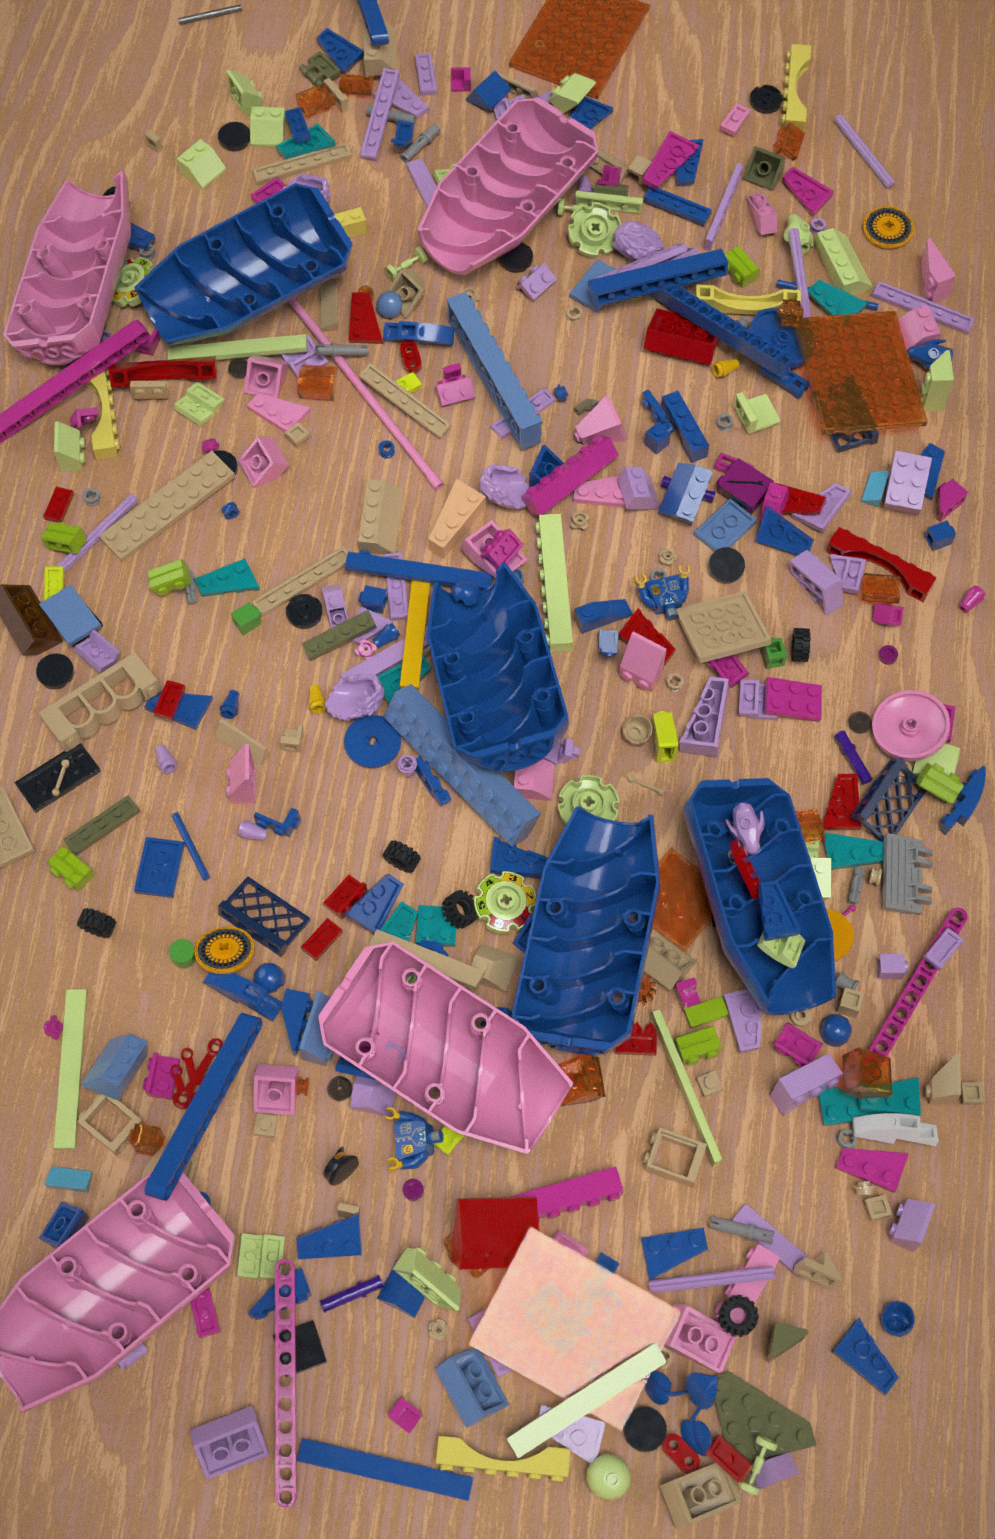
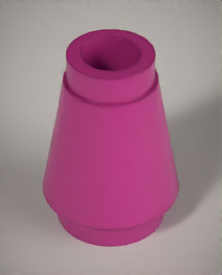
M976 585L970 587L959 608L963 612L968 613V611L984 600L985 592Z

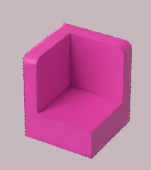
M470 67L451 68L452 92L471 91Z
M604 165L602 179H597V183L620 185L622 167Z
M154 329L149 339L136 348L138 353L154 356L160 341L158 330Z
M875 603L872 620L873 622L887 625H901L904 607Z
M695 977L675 984L674 991L682 1011L685 1008L701 1003L696 991L697 982Z
M400 1398L389 1413L388 1418L406 1432L411 1433L423 1415L403 1398Z

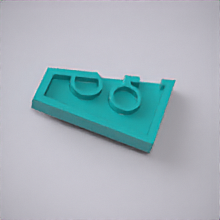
M245 558L194 579L202 597L224 595L226 592L235 591L236 593H242L244 590L260 591L259 585Z
M424 655L422 657L420 681L431 671V666ZM402 663L377 676L384 688L385 694L383 698L388 705L395 692L400 689Z
M826 832L821 834L826 858H831V870L883 863L884 842Z
M401 901L380 931L410 941L418 911Z
M827 1088L818 1095L823 1126L852 1123L853 1118L880 1114L859 1111L857 1092Z

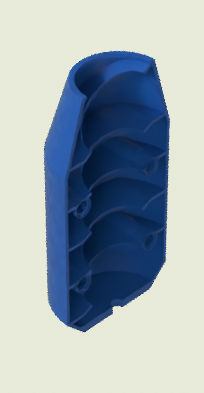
M294 183L178 245L134 288L167 346L230 334L345 272L353 244L340 222L336 219L319 188Z
M506 562L501 563V566L496 570V581L487 589L480 591V601L473 605H465L463 600L456 602L451 593L445 591L438 582H435L433 584L427 638L456 753L468 763L496 771H515L536 764L559 744L565 736L569 725L567 709L536 602Z
M769 778L739 779L735 782H731L730 779L700 781L684 805L683 814L725 956L764 1014L786 1015L797 1013L834 999L836 997L833 929L790 794ZM740 803L750 804L758 820L760 819V811L763 812L765 824L760 835V850L756 854H748V858L752 861L761 883L778 880L802 930L800 935L806 940L797 965L794 968L776 961L757 946L763 932L759 897L752 898L738 866L735 864L731 865L730 860L732 862L735 861L733 855L730 854L732 857L730 859L728 856V852L731 851L730 842L736 840V838L729 832L726 819L734 826L733 808Z
M576 806L543 868L512 1011L514 1020L525 1026L540 1045L548 1044L551 1046V1049L568 1053L598 1056L599 1054H607L631 1038L661 888L653 815L648 814L647 818L636 823L619 822L598 817L585 811L582 807Z

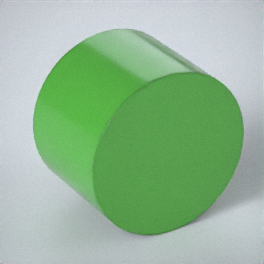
M180 939L170 946L169 955L173 964L178 968H188L196 961L194 947L190 941Z

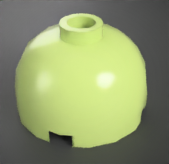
M605 1453L591 1461L587 1468L586 1480L594 1495L603 1500L611 1501L622 1497L627 1492L631 1483V1474L628 1465L623 1459L615 1454Z

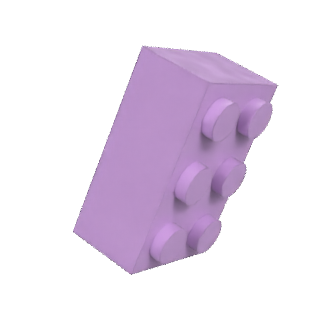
M900 451L895 452L883 504L884 509L919 515L922 509L931 457Z

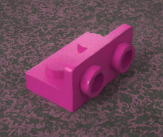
M98 408L76 409L70 418V426L80 430L82 424H92V421H95L98 416Z
M511 529L496 532L493 536V541L487 543L483 547L484 551L480 554L481 558L487 557L497 569L501 566V563L506 562L508 564L524 545Z
M156 1052L153 1053V1058H149L148 1078L145 1077L143 1089L148 1097L172 1100L175 1082L174 1078L170 1076V1069L173 1065H180L181 1060L179 1058L160 1056ZM173 1069L172 1072L178 1075L179 1069Z

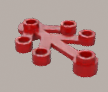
M213 1038L209 1041L207 1045L208 1052L196 1071L192 1058V1049L184 1048L182 1050L181 1059L185 1061L189 1078L186 1087H184L181 1077L182 1067L180 1065H173L171 1067L170 1076L174 1078L176 1087L172 1101L178 1109H187L196 1094V1092L192 1091L196 1085H201L206 1076L203 1075L223 1045L221 1039ZM217 1045L219 1050L213 1051L211 1047ZM186 1051L191 1054L188 1058L183 1055ZM177 1068L180 1073L175 1075L172 1070ZM184 1096L186 1102H180L179 1097Z

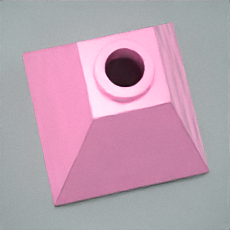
M608 395L575 427L577 432L574 434L578 442L582 441L583 445H589L599 435L610 437L612 442L628 440Z

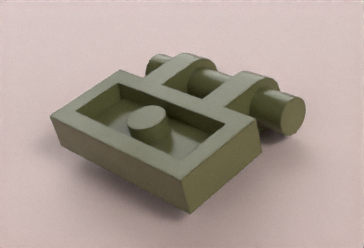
M321 51L308 58V66L301 64L299 67L302 74L306 78L311 79V83L320 89L324 87L322 80L330 78L332 81L341 75V70Z

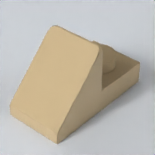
M826 1251L816 1257L815 1260L805 1257L794 1265L793 1273L828 1289L834 1287L842 1279Z

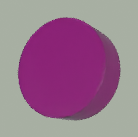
M890 645L883 646L878 655L879 660L886 665L895 663L898 657L897 649Z
M410 1179L404 1184L403 1194L405 1198L409 1201L421 1199L424 1194V1188L419 1180Z

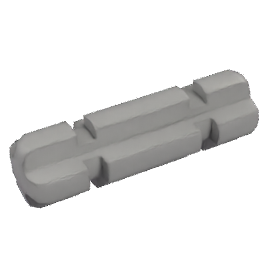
M190 570L192 583L186 585L185 593L187 594V602L193 604L197 603L198 599L197 595H195L197 592L195 580H193L194 574Z
M855 867L848 897L850 904L856 905L860 899L865 869L862 867Z

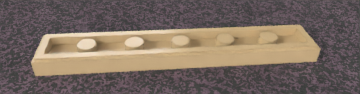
M345 142L252 169L257 185L269 183L276 177L282 179L351 159L352 153L348 143Z
M369 363L360 373V379L440 440L451 428V424L373 364Z
M344 546L251 601L253 607L256 606L260 610L261 618L289 602L293 597L304 593L344 569L348 551Z
M378 929L368 946L394 941L458 984L473 990H477L485 975L484 970Z

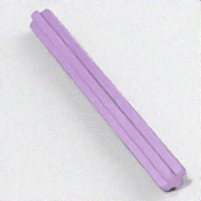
M842 114L837 115L834 120L884 185L887 188L893 187L895 181L845 117Z
M791 228L789 230L797 290H801V318L809 325L812 322V314L799 229Z
M130 494L86 536L87 540L81 546L78 554L69 553L57 566H63L66 572L100 539L99 536L105 530L119 521L138 502L137 498Z
M773 1266L650 1280L649 1291L651 1293L770 1280L775 1279V1269Z

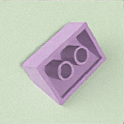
M253 1405L190 1430L194 1450L207 1480L269 1455Z

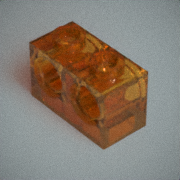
M135 1123L134 1129H131L129 1133V1142L136 1153L154 1156L164 1146L166 1139L160 1127Z

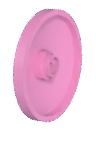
M916 690L901 691L886 698L876 709L872 721L873 736L880 749L893 758L901 757L904 761L923 760L937 753L946 743L950 733L949 714L942 702L931 694Z

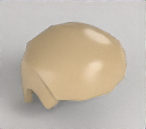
M634 715L623 725L622 734L630 744L641 745L651 737L653 726L647 717Z

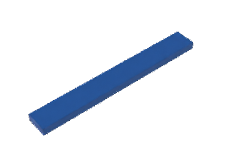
M349 551L345 563V570L428 583L438 582L441 585L454 586L457 582L469 580L476 583L480 591L490 587L493 576L487 572Z
M303 1438L297 1462L469 1501L473 1477Z

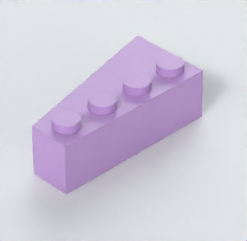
M709 677L701 694L700 701L693 711V716L686 726V731L679 741L680 752L718 757L729 694V679Z

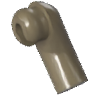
M586 399L577 405L574 411L577 415L584 411H591L600 401Z

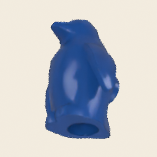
M935 339L920 346L909 347L906 355L907 358L917 361L929 371L930 365L946 350H950L952 361L953 349L938 345L939 343H945L946 340Z

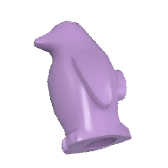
M740 803L733 808L734 826L731 825L728 819H726V824L729 832L745 846L747 854H756L760 850L759 841L765 824L764 815L760 811V819L758 820L750 804Z

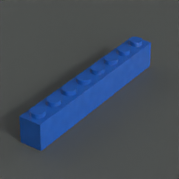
M717 249L589 280V294L595 307L727 276L728 260L723 250Z

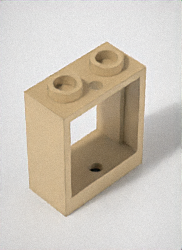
M101 1093L94 1098L93 1104L89 1109L81 1112L77 1121L84 1130L117 1157L145 1126L142 1119L120 1101ZM107 1101H110L131 1119L112 1142L108 1141L88 1124Z
M659 1127L658 1133L653 1132L650 1144L653 1145L652 1151H647L643 1162L647 1164L645 1171L693 1188L707 1144ZM661 1139L696 1151L687 1177L653 1165Z

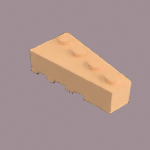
M456 479L428 539L429 550L444 559L486 509V496Z

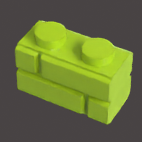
M740 246L725 253L728 260V272L732 275L735 283L745 287L750 282L752 283L759 278L760 269Z
M50 522L41 535V540L48 549L78 554L81 546L85 544L87 537L83 529L77 525L68 526L62 522H59V524Z
M182 559L148 571L150 588L158 596H165L175 589L182 590L186 585L192 583L189 566Z
M927 763L922 773L916 779V783L949 804H953L964 786L960 782L961 778L952 772L950 775L943 772L945 768L937 763H934V765Z
M62 846L47 862L50 867L49 872L56 878L59 876L63 878V883L70 890L75 888L78 892L81 891L86 883L95 875L87 864L65 846Z
M714 1026L681 1035L674 1039V1044L682 1064L687 1063L688 1066L698 1063L699 1059L704 1057L713 1059L718 1056L722 1049Z

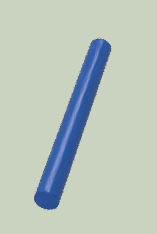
M173 813L171 816L203 881L208 880L210 876L179 813Z

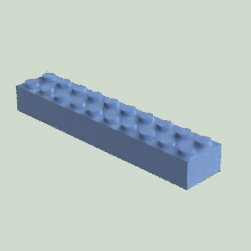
M466 292L448 298V322L451 327L455 328L454 333L520 449L524 450L541 443V425L543 424L541 416L535 413L532 401L527 399L525 389L520 387L517 375L512 373L510 363L505 361L502 349L497 347L495 337L490 335L487 323L482 321L480 311L475 309L473 299L469 298Z
M412 684L397 690L385 712L384 718L511 847L527 839L541 813L499 771L479 767L463 760L453 747L447 719Z

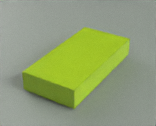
M722 996L684 1009L691 1029L729 1016Z

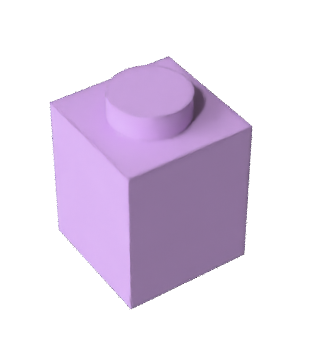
M880 954L877 959L878 979H902L905 973L908 972V961H905L904 954Z

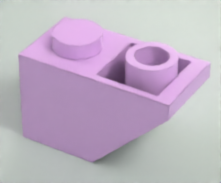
M339 584L322 587L321 590L331 628L348 620L342 589Z

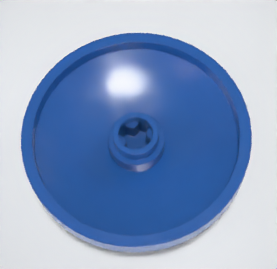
M768 308L758 312L751 321L749 330L790 355V368L806 364L814 354L816 347L814 335L808 325L795 314L778 308Z

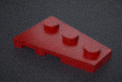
M352 292L349 343L384 344L369 293Z
M778 484L788 487L789 498L782 515H786V513H797L800 515L821 514L827 501L826 496Z
M637 608L618 634V639L627 644L632 632H635L666 648L664 666L675 653L673 645L662 633H659L654 628L653 623L645 618L639 608Z
M857 774L837 775L821 830L861 829V823L854 822L850 818L859 805Z
M738 839L730 842L731 853L752 898H758V886L761 883L758 874L754 869L752 861L748 858L745 846H741Z

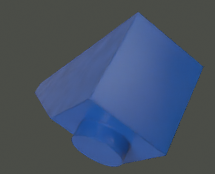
M626 599L591 602L575 608L574 619L581 634L628 618L633 614Z

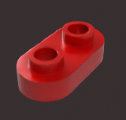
M404 341L400 345V355L404 368L409 373H417L422 367L417 345L413 341Z
M669 1434L665 1437L662 1443V1450L683 1473L689 1474L697 1471L700 1466L698 1454L679 1435ZM671 1441L677 1443L676 1449L670 1448L669 1443ZM688 1457L693 1460V1465L691 1466L685 1463V1459Z

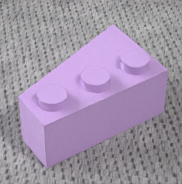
M808 550L790 560L791 574L804 590L808 588L814 595L812 600L815 603L818 601L823 606L824 610L822 612L825 615L843 606L842 578L831 571L828 565H824L816 555H813Z
M828 1053L780 1078L770 1097L784 1116L808 1100L817 1097L827 1088L832 1089L837 1086L843 1073Z

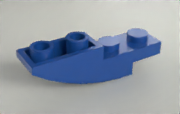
M385 322L383 340L394 342L413 341L429 345H453L455 328L420 322Z
M982 765L979 770L974 769L968 777L970 779L967 784L965 782L962 783L964 786L956 798L958 801L952 808L954 811L951 815L947 813L940 822L943 824L940 832L944 835H947L957 822L964 827L970 819L984 789L986 778L985 766Z
M209 972L203 981L205 985L235 1003L239 1001L272 1022L281 1009L282 1002L267 993L268 990L233 972L228 974Z

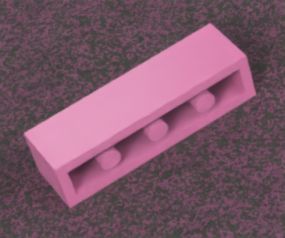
M758 1244L756 1249L751 1247L746 1256V1259L749 1260L745 1267L741 1265L739 1270L773 1266L775 1269L781 1257ZM768 1280L736 1283L735 1285L730 1284L725 1295L728 1296V1299L733 1295L747 1296L750 1301L753 1300L755 1303ZM719 1302L718 1306L714 1311V1313L717 1314L714 1321L718 1322L719 1324L721 1323L718 1320L719 1309L721 1308V1305L723 1304L722 1302ZM734 1308L730 1312L731 1320L734 1323H744L747 1315L742 1308Z

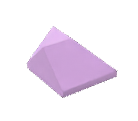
M357 1076L353 1084L350 1109L390 1117L391 1111H385V1109L393 1107L396 1093L377 1080Z

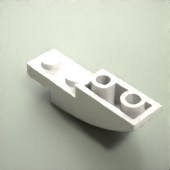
M884 1113L860 1116L852 1120L854 1137L894 1144L896 1139L936 1146L939 1142L936 1125L922 1123L920 1116Z

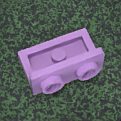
M545 263L540 266L536 264L529 270L531 274L528 276L525 274L518 280L519 284L515 287L517 290L521 288L531 302L557 280Z
M96 630L90 632L89 639L75 645L74 650L99 673L115 665L119 656V650Z

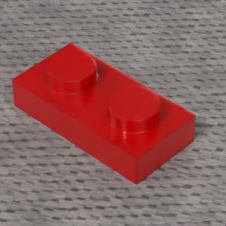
M55 487L43 516L45 520L56 523L63 522L74 496L73 490Z
M170 680L166 681L154 709V716L173 720L186 689L184 684Z
M327 918L301 946V949L317 961L343 933V930Z
M718 1435L711 1444V1447L706 1451V1454L738 1483H742L754 1466L722 1435Z

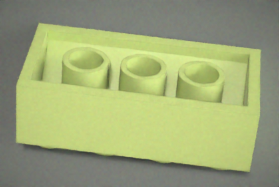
M833 228L818 232L814 247L834 286L851 295L872 289L873 286L846 234Z

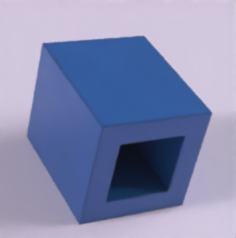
M657 422L645 432L644 444L657 455L669 445L671 433Z
M944 521L928 527L924 537L932 551L951 545L956 532L948 521Z
M365 585L364 591H361L359 595L361 606L375 613H384L388 600L387 590Z

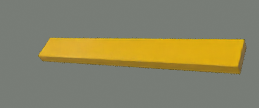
M412 580L400 689L412 684L419 691L430 583Z

